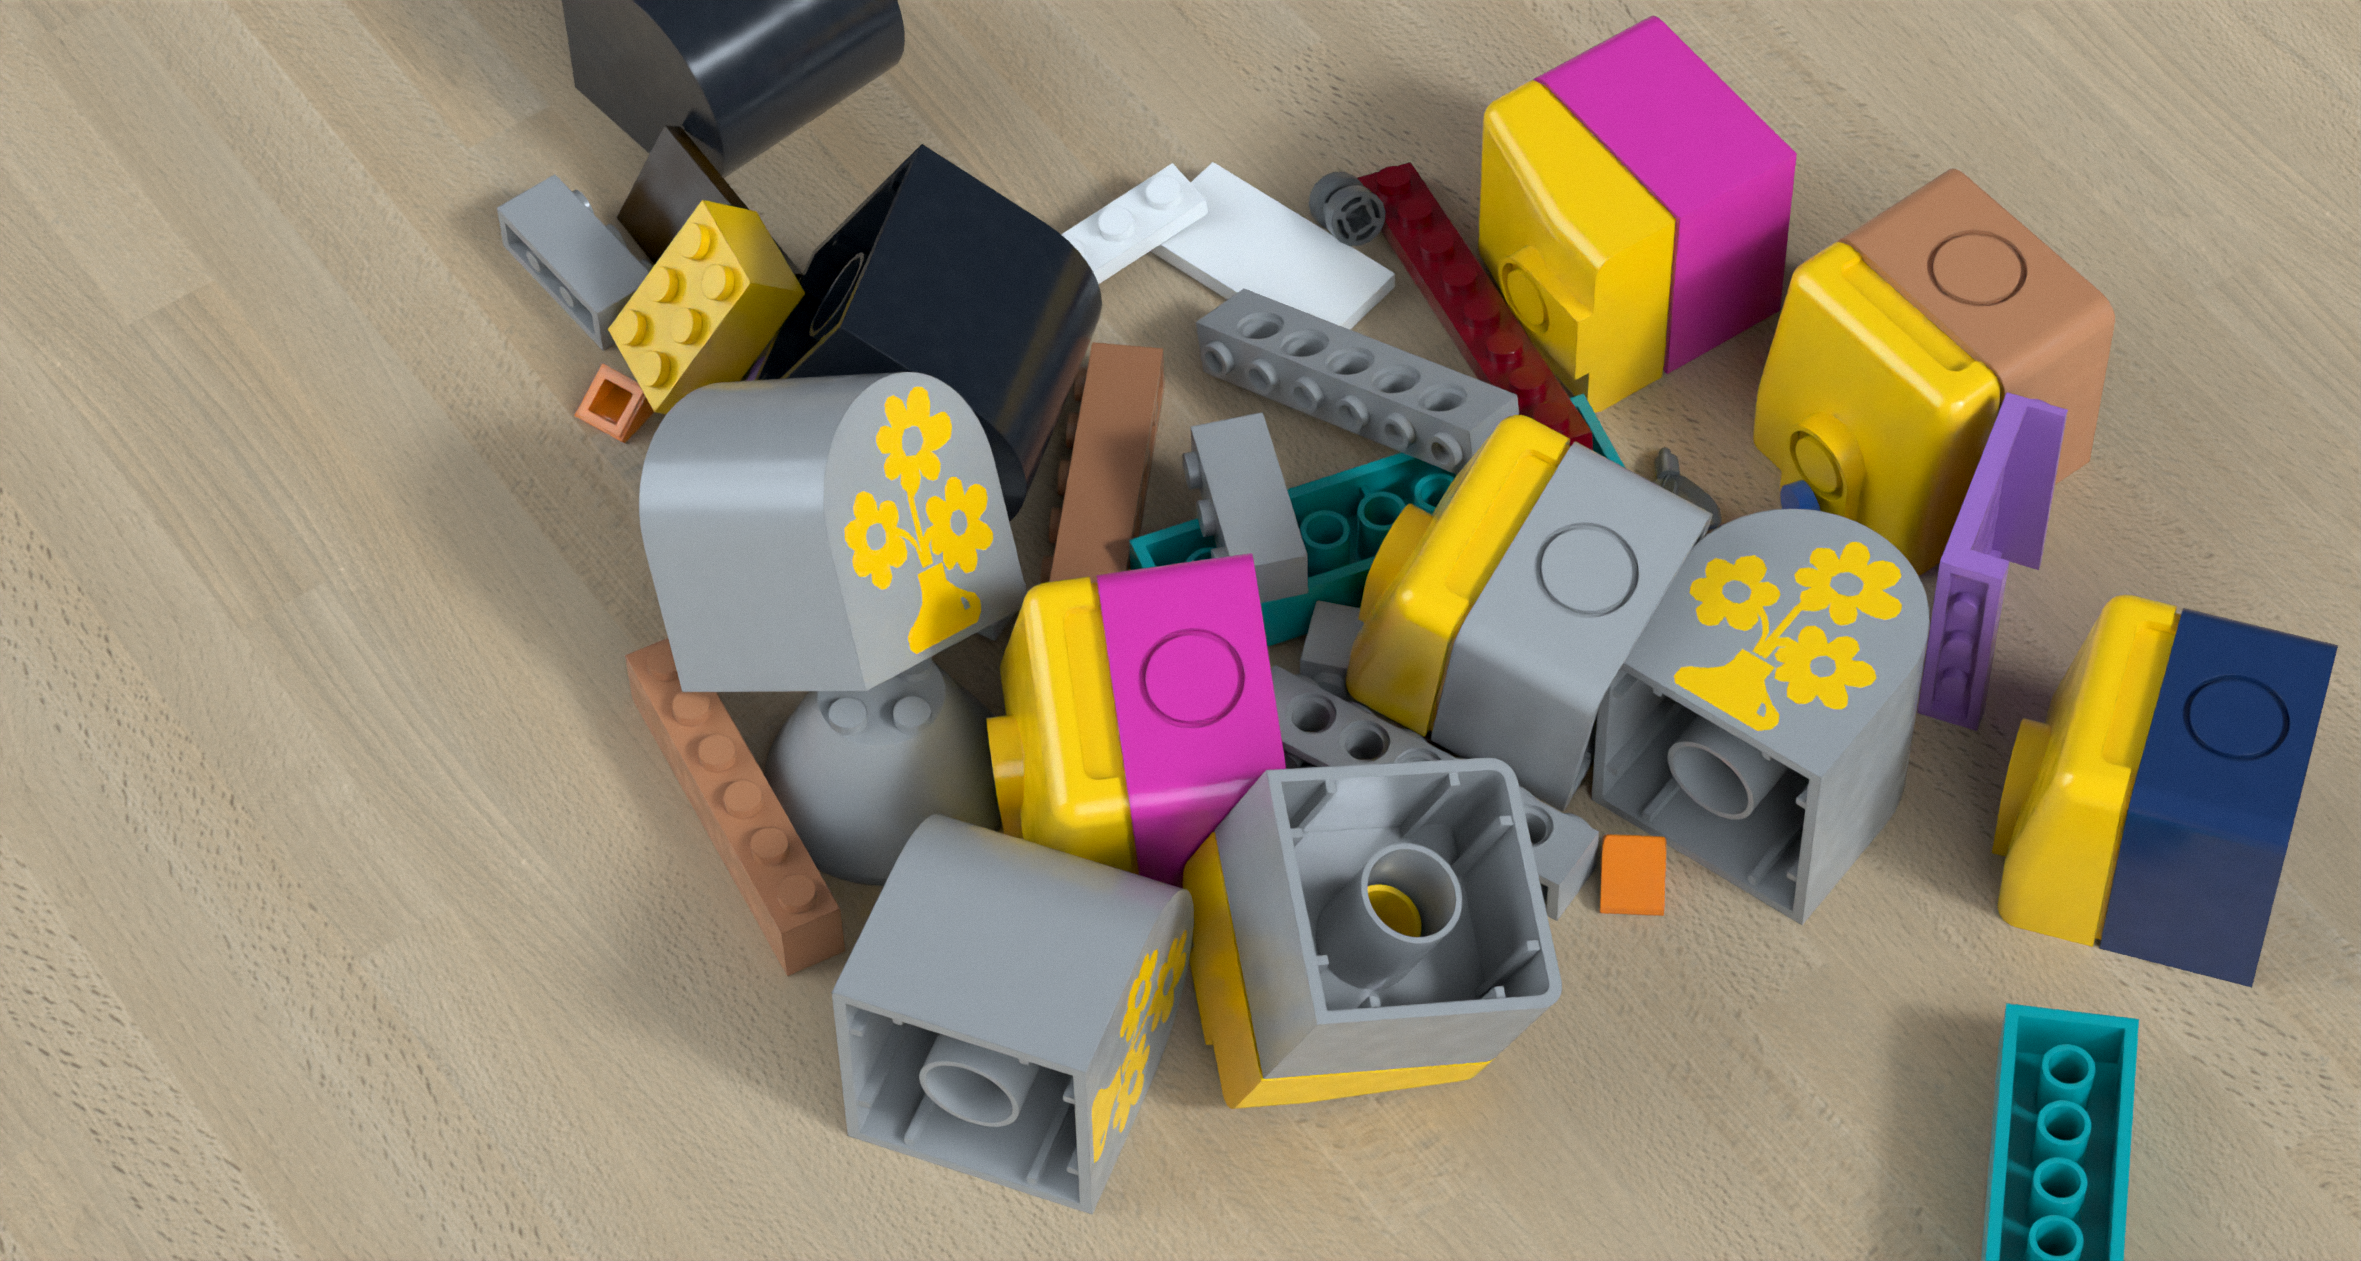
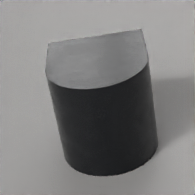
M562 0L575 88L649 154L665 125L681 126L723 178L893 68L902 58L905 45L904 24L897 0Z
M921 144L812 252L799 281L805 294L776 332L755 380L917 372L941 380L965 400L978 418L986 434L994 457L1010 522L1019 513L1024 504L1098 324L1102 309L1101 291L1095 274L1087 261L1058 231Z

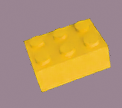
M702 200L608 328V331L655 413L667 414L678 401L700 387L713 383L740 381L802 299L805 292L757 211Z

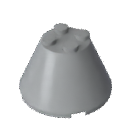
M932 657L868 691H809L781 727L768 753L764 776L818 870L842 880L859 884L884 886L900 853L914 831L926 818L933 814H942L997 832L1002 826L986 718L995 716L975 696L932 660Z

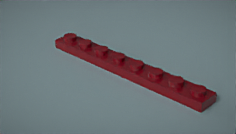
M1408 162L1398 166H1389L1378 172L1358 177L1357 179L1365 188L1370 189L1383 202L1386 214L1381 232L1477 379L1516 394L1519 415L1530 417L1570 438L1569 446L1577 442L1593 451L1592 431L1413 164Z

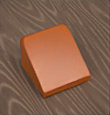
M602 363L574 416L613 438L626 443L654 411L637 381Z
M1608 834L1602 837L1600 913L1664 916L1667 844L1665 837Z

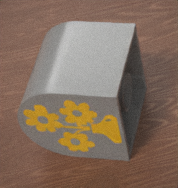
M896 372L713 383L692 391L678 401L664 417L652 438L644 461L640 481V526L645 552L682 692L868 691L1013 614L1022 607L1027 591L990 444L970 406L955 390L937 378L917 372Z
M1809 509L1762 511L1740 517L1713 530L1689 552L1600 703L1597 714L1591 800L1648 834L1665 837L1668 846L1803 925L1895 813L1905 789L1930 624L1927 596L1913 566L1892 543L1872 529L1848 518L1823 511Z
M933 814L926 818L914 831L900 853L832 991L848 1136L1093 1215L1155 1076L1174 1023L1186 978L1193 938L1194 904L1190 892L1183 888L942 814Z

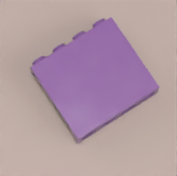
M2008 392L2005 395L1940 560L1917 710L1919 714L1975 731L1979 728L1985 712L2009 562L2039 570L2042 562L2067 409L2050 405L2039 399H2029Z

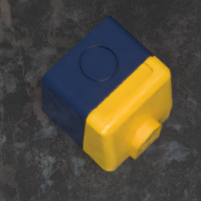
M2124 594L2110 599L2103 607L2095 624L2054 692L2045 723L2025 718L2021 721L2004 783L1992 848L1993 854L2006 857L1997 903L1998 912L2006 923L2020 929L2091 947L2094 945L2095 938L2100 939L2099 949L2252 988L2338 645L2183 608L2182 614L2176 613L2177 606L2134 595Z

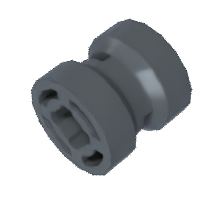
M1332 172L1323 176L1314 185L1310 193L1309 208L1311 215L1341 243L1348 246H1361L1372 241L1380 233L1385 222L1386 212L1384 204L1375 193L1365 188L1355 176L1347 172Z

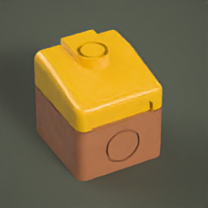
M1949 169L1806 260L1795 269L1758 387L1753 431L1754 444L1760 452L1782 471L1780 492L1782 486L1804 480L1811 487L1819 504L1820 511L1856 521L1880 534L1907 558L1918 576L1922 575L1940 563L2007 392L2029 399H2039L2050 405L2068 410L2055 485L2090 462L2115 326L2113 308L2102 292L1960 170Z

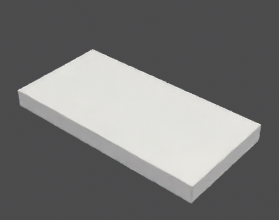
M1214 162L1191 182L1206 199L1209 213L1151 250L1155 255L1227 300L1244 288L1350 330L1395 287V273L1353 247L1341 243L1327 231Z

